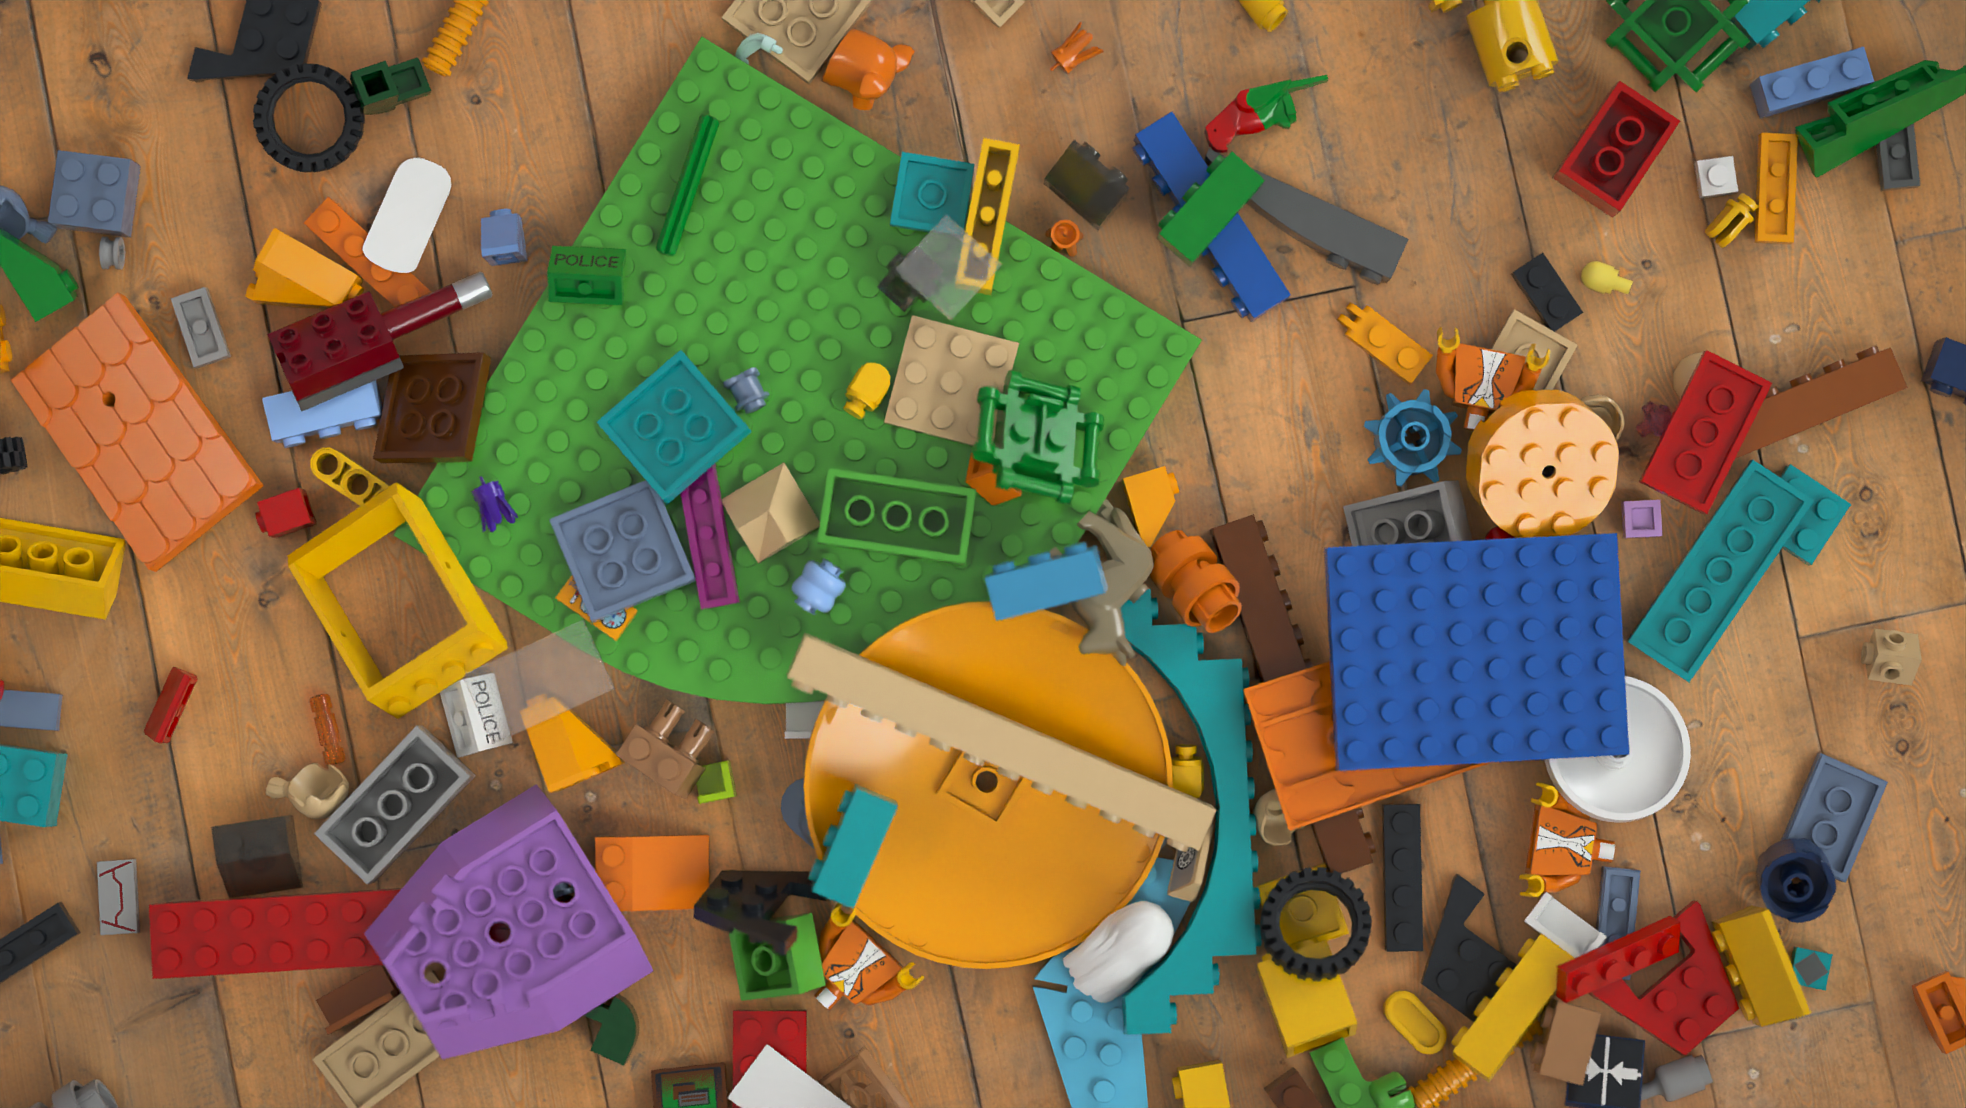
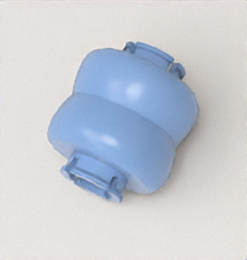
M824 558L821 564L813 560L808 561L802 575L792 584V591L798 596L794 602L813 615L816 610L824 613L829 612L834 605L835 598L846 587L845 581L839 577L843 571Z

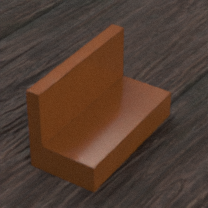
M379 965L316 1001L330 1025L325 1028L329 1035L391 1001L400 993L385 966Z

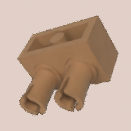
M666 699L649 726L645 725L642 727L638 724L634 726L616 755L674 795L686 799L706 769L698 763L697 757L715 731L698 719H695L679 746H672L667 738L686 711Z
M1552 999L1550 1006L1545 1005L1542 1011L1540 1027H1543L1544 1031L1541 1042L1536 1041L1532 1049L1530 1062L1535 1064L1533 1070L1541 1075L1583 1086L1601 1013Z

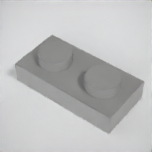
M203 287L171 298L193 367L198 369L230 358L231 354L209 289Z

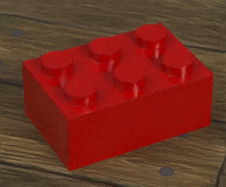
M1618 81L1611 88L1552 178L1613 218L1622 210L1680 123V120L1623 82Z

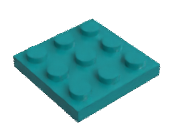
M682 350L677 352L597 421L600 427L666 504L671 502L752 432Z

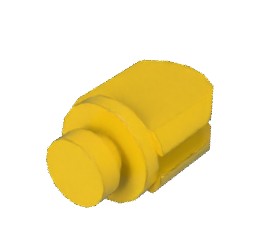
M1741 193L1737 198L1738 203L1733 199H1729L1725 203L1726 207L1705 230V233L1710 238L1718 235L1715 243L1721 248L1730 244L1740 231L1754 220L1749 211L1753 213L1758 208V205L1744 193Z
M866 363L859 368L845 393V396L851 401H847L843 407L848 414L861 420L866 414L864 410L873 412L878 407L890 386V375L887 369L878 363Z
M1175 745V753L1179 754V756L1171 757L1173 789L1198 798L1204 790L1203 758L1194 756L1197 753V745Z

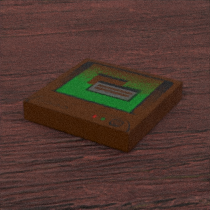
M724 1062L651 1070L653 1108H728L726 1067Z

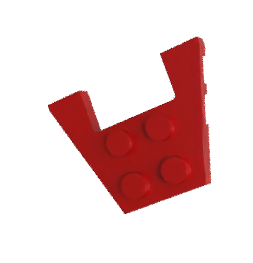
M1691 901L1674 916L1675 919L1681 922L1680 937L1689 947L1690 953L1637 998L1622 978L1589 993L1590 996L1614 1009L1616 1013L1626 1017L1641 1027L1643 1031L1680 1055H1687L1739 1010L1729 979L1698 901Z

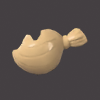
M312 763L301 769L291 781H285L279 777L271 778L265 794L274 799L287 797L292 805L303 815L311 819H325L330 817L347 799L349 784L342 772L332 764H329L328 769L318 763Z

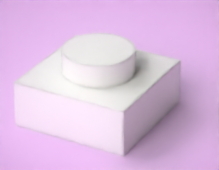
M1733 156L1700 160L1694 163L1699 199L1736 194L1738 192Z

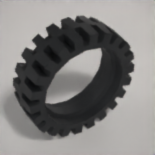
M306 63L288 66L276 72L272 78H269L256 97L258 99L253 109V124L257 132L256 136L268 155L290 169L301 172H320L336 167L349 158L350 154L358 147L359 140L362 139L365 116L354 88L343 75L329 67ZM315 82L323 84L336 93L343 105L345 123L342 134L333 146L321 153L304 154L296 152L284 144L276 132L273 117L276 103L287 89L297 83Z
M1309 867L1303 868L1299 873L1294 871L1287 878H1282L1277 882L1263 905L1260 934L1261 939L1264 941V948L1267 954H1271L1272 961L1277 966L1281 965L1284 968L1283 971L1289 975L1291 973L1298 975V979L1306 980V978H1312V981H1321L1322 978H1327L1328 980L1336 978L1340 973L1343 975L1358 962L1369 942L1372 917L1369 913L1368 901L1364 900L1363 892L1360 888L1356 889L1354 887V882L1348 877L1346 880L1343 879L1341 873L1335 870L1333 873L1326 872L1327 868L1318 867L1317 870H1312ZM1308 890L1325 891L1337 897L1348 909L1352 921L1351 937L1346 946L1335 955L1322 959L1304 957L1293 951L1283 939L1279 927L1280 913L1286 902L1296 894Z

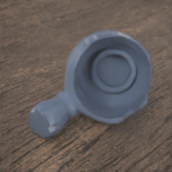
M0 186V228L19 240L28 233L32 234L40 242L48 243L55 235L57 228L46 221H37L31 218L20 195L13 189Z

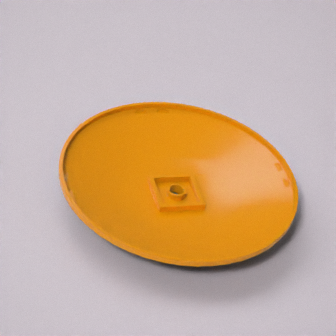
M991 601L953 604L919 614L898 624L878 637L859 654V656L1173 788L1172 761L1168 739L1159 712L1144 684L1127 662L1125 666L1121 665L1112 654H1081L1078 646L1083 636L1089 630L1060 614L1042 609L996 621ZM827 700L824 701L810 736L804 771L805 811L809 833L818 859H823L827 850V846L823 845V841L831 824L837 826L842 812L837 811L845 790L852 792L854 785L858 784L896 800L898 804L897 810L854 909L856 908V915L875 932L917 956L938 963L979 969L1010 968L1056 956L1082 943L1104 919L1125 907L1146 880L1158 857L1165 838L1163 835L1155 833L1153 838L1145 836L1133 830L1134 823L1122 818L1119 824L1107 820L1099 815L1101 809L1087 804L1086 809L1076 807L1065 801L1067 795L1053 790L1052 795L1043 793L1031 787L1033 781L1023 776H1019L1017 781L1005 777L997 772L999 766L985 761L984 766L974 764L964 759L965 752L951 747L950 751L947 752L929 744L931 738L917 732L914 738L895 730L894 728L897 723L883 718L881 723L872 721L860 715L861 708L850 703L845 709ZM983 771L993 772L997 779L995 786L987 791L981 790L976 786V778Z

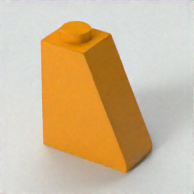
M273 228L255 260L253 271L256 272L255 277L258 278L256 285L253 283L248 285L245 297L262 305L326 310L361 295L364 290L361 284L364 280L301 242Z
M546 693L527 700L528 708L520 711L549 793L559 792L625 764V761L616 755L617 751L558 697L548 698Z

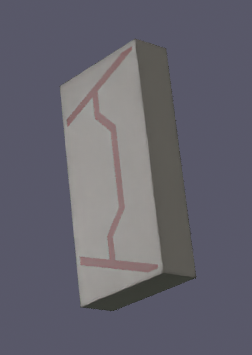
M136 859L97 862L100 935L139 933L140 919Z

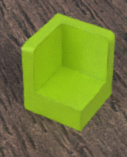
M730 760L703 765L706 769L696 783L699 794L697 797L698 804L737 796Z

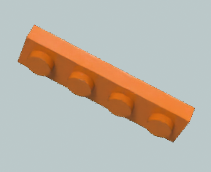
M327 197L304 222L310 230L394 307L431 293L411 272H393L370 261L362 250L368 232L330 197Z

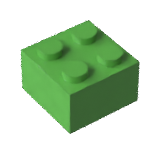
M812 913L770 919V921L797 926V940L786 955L773 952V945L767 942H757L756 944L749 942V935L736 929L731 934L729 933L741 1001L797 995L826 986Z

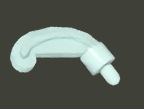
M756 33L749 35L741 42L735 56L749 65L747 57L760 48L768 53L774 51L777 54H781L783 49L776 45L777 41L770 36Z

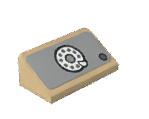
M1211 822L1199 851L1191 847L1188 848L1187 852L1176 849L1167 891L1169 896L1191 902L1196 899L1202 884L1214 826L1212 825L1213 822Z

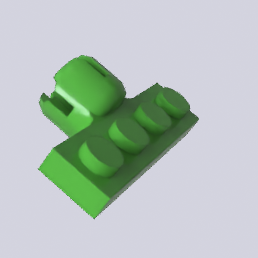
M1343 1037L1310 1052V1057L1335 1108H1415L1414 1098L1410 1090L1394 1096L1407 1088L1405 1085L1407 1083L1399 1072H1391L1374 1081H1366L1361 1076Z

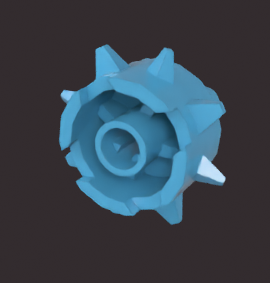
M1423 389L1416 400L1401 402L1392 393L1387 394L1388 412L1380 420L1365 421L1363 426L1374 434L1376 450L1367 459L1370 464L1383 462L1388 469L1394 471L1396 485L1400 487L1403 486L1410 475L1415 476L1424 473L1434 483L1438 482L1437 465L1446 456L1460 455L1462 451L1459 446L1450 440L1452 437L1450 425L1458 417L1457 413H1442L1438 407L1432 406L1430 392L1426 389ZM1407 429L1411 434L1418 432L1421 439L1416 441L1419 445L1418 447H1415L1412 443H1406L1404 437L1407 436L1405 432Z

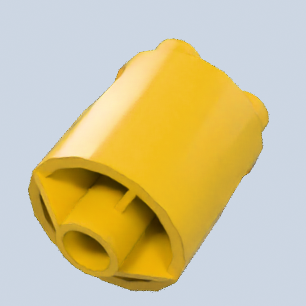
M1483 0L1485 6L1466 16L1488 85L1490 87L1497 86L1499 93L1520 86L1518 80L1532 76L1535 81L1554 74L1553 66L1559 61L1538 0ZM1516 50L1525 51L1528 55L1523 62L1516 64L1508 60L1512 52Z

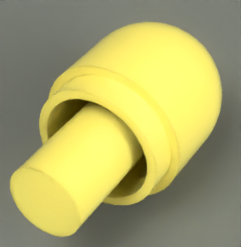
M1599 261L1588 263L1581 272L1583 284L1587 288L1602 294H1611L1613 289L1628 295L1633 281L1617 276L1619 270L1614 269V266Z

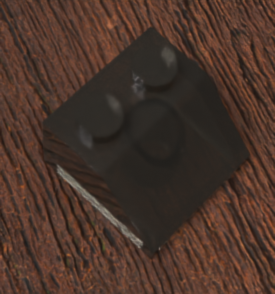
M293 815L211 827L216 864L229 898L303 887Z

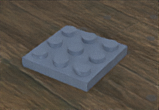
M646 480L549 519L592 623L696 581L663 500Z

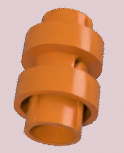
M1182 530L1171 531L1160 537L1150 549L1154 564L1150 578L1166 598L1173 599V608L1184 622L1191 627L1203 626L1208 633L1221 631L1232 624L1242 609V605L1237 599L1240 585L1223 564H1217V556L1205 540L1200 536L1187 537Z

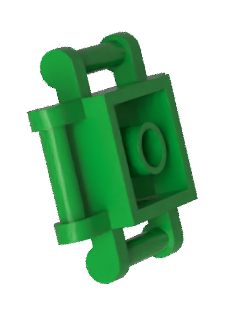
M1605 0L1624 20L1605 42L1611 48L1615 46L1650 82L1648 86L1654 92L1677 73L1697 93L1704 86L1703 81L1738 47L1743 49L1750 42V39L1731 21L1750 0H1727L1730 5L1723 12L1711 0H1645L1634 12L1626 5L1630 0ZM1723 29L1729 37L1692 72L1685 64L1714 35ZM1631 30L1667 65L1661 72L1626 37Z
M1009 370L1005 377L1003 393H1000L997 388L990 386L978 389L977 403L980 405L977 442L973 444L972 457L979 462L993 465L992 473H996V488L1009 490L1010 487L1053 497L1056 502L1068 505L1073 496L1074 485L1088 488L1099 485L1100 471L1097 469L1099 432L1103 430L1104 417L1095 412L1085 414L1077 412L1081 395L1080 387L1073 385L1062 387L1022 377L1021 372ZM1018 391L1030 393L1027 399L1019 398ZM997 410L995 443L992 444L994 412ZM1076 430L1085 432L1082 468L1073 466Z

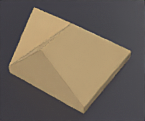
M785 463L778 465L722 499L727 513L758 564L820 527L818 518Z

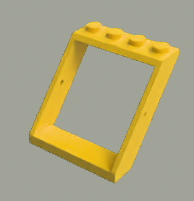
M397 482L287 555L289 569L366 699L397 719L508 649L505 638L424 502ZM407 521L467 625L383 678L323 576Z

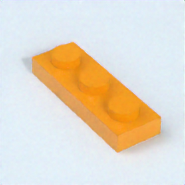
M1760 133L1758 135L1756 204L1758 208L1755 215L1754 243H1794L1798 146L1796 134Z

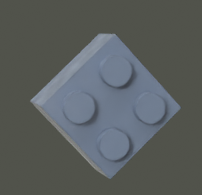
M58 150L48 223L59 229L131 238L141 166L131 159Z

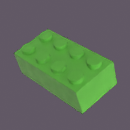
M828 468L817 542L828 546L966 565L976 489Z

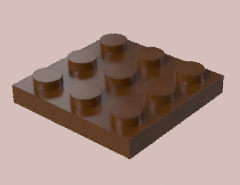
M484 352L399 355L404 368L389 374L373 459L381 464L472 462L491 357Z

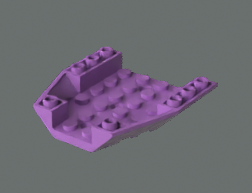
M537 784L441 842L364 933L420 1021L423 1030L442 1060L560 1031L654 971L633 930L562 817ZM560 883H568L574 888L575 896L568 903H560L553 896L554 888ZM500 922L509 926L511 936L506 942L495 943L490 939L489 929L493 924ZM440 963L445 967L446 976L443 981L433 984L425 979L424 970L429 964Z

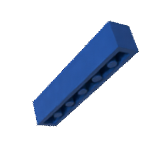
M1170 112L1135 134L1134 142L1136 145L1132 149L1143 166L1146 164L1150 165L1156 175L1152 178L1156 188L1162 196L1167 194L1176 205L1172 210L1177 213L1186 203L1181 198L1195 182L1201 186L1210 176L1206 172L1207 164L1173 112ZM1238 213L1201 254L1202 257L1208 255L1215 267L1211 269V272L1222 288L1227 285L1234 295L1231 303L1241 318L1247 316L1250 322H1253L1287 300L1291 295Z

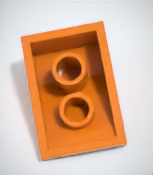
M709 835L595 837V872L620 911L694 909L695 903L710 886Z

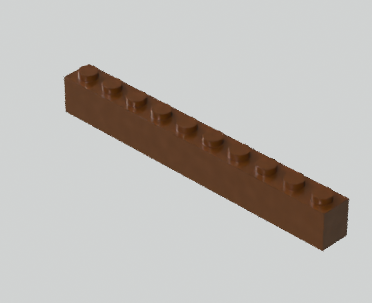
M1253 514L1209 530L1220 563L1230 571L1240 585L1237 599L1241 603L1242 609L1239 618L1261 682L1263 683L1313 667L1309 658L1303 659L1299 647L1304 645L1301 630L1298 624H1291L1287 611L1292 610L1289 595L1286 589L1280 591L1275 577L1281 574L1274 555L1268 556L1263 542L1269 541L1263 521L1256 522ZM1362 807L1310 824L1323 863H1326L1328 872L1333 873L1335 870L1342 874L1374 863L1371 854L1376 853L1373 839L1369 832L1363 833L1359 819L1364 818Z

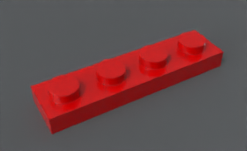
M1670 915L1558 965L1556 997L1564 1003H1568L1678 953L1681 922Z

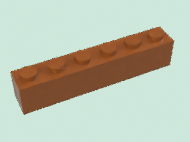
M1876 345L1856 353L1858 361L1846 365L1844 359L1827 365L1823 367L1825 374L1815 379H1812L1810 373L1789 381L1792 388L1779 393L1777 387L1769 389L1736 458L1908 388L1891 347L1879 352Z

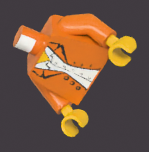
M1440 327L1437 330L1439 348L1437 351L1436 374L1444 394L1452 398V405L1467 409L1463 428L1474 431L1480 420L1485 422L1488 419L1489 413L1493 414L1502 406L1499 403L1500 401L1521 391H1533L1541 373V368L1548 364L1550 349H1547L1546 355L1543 358H1537L1533 355L1536 344H1531L1526 358V356L1461 344L1457 328L1454 330V337L1446 340L1442 338L1443 330Z
M1537 782L1536 786L1542 788V796L1539 799L1531 798V802L1535 804L1525 867L1526 874L1519 876V879H1526L1528 881V889L1525 892H1519L1520 896L1537 897L1546 892H1559L1577 884L1582 875H1589L1592 860L1611 863L1614 857L1615 842L1596 838L1597 823L1590 821V816L1580 812L1568 803L1555 787Z
M838 902L832 910L831 917L820 932L818 947L823 974L828 981L825 983L826 986L821 987L814 994L817 1000L829 1010L844 995L854 1005L861 1002L870 1006L893 1000L907 989L915 988L924 979V975L919 978H913L910 975L909 969L915 963L910 962L903 968V965L854 920L856 908L851 914H846L841 910L842 904Z

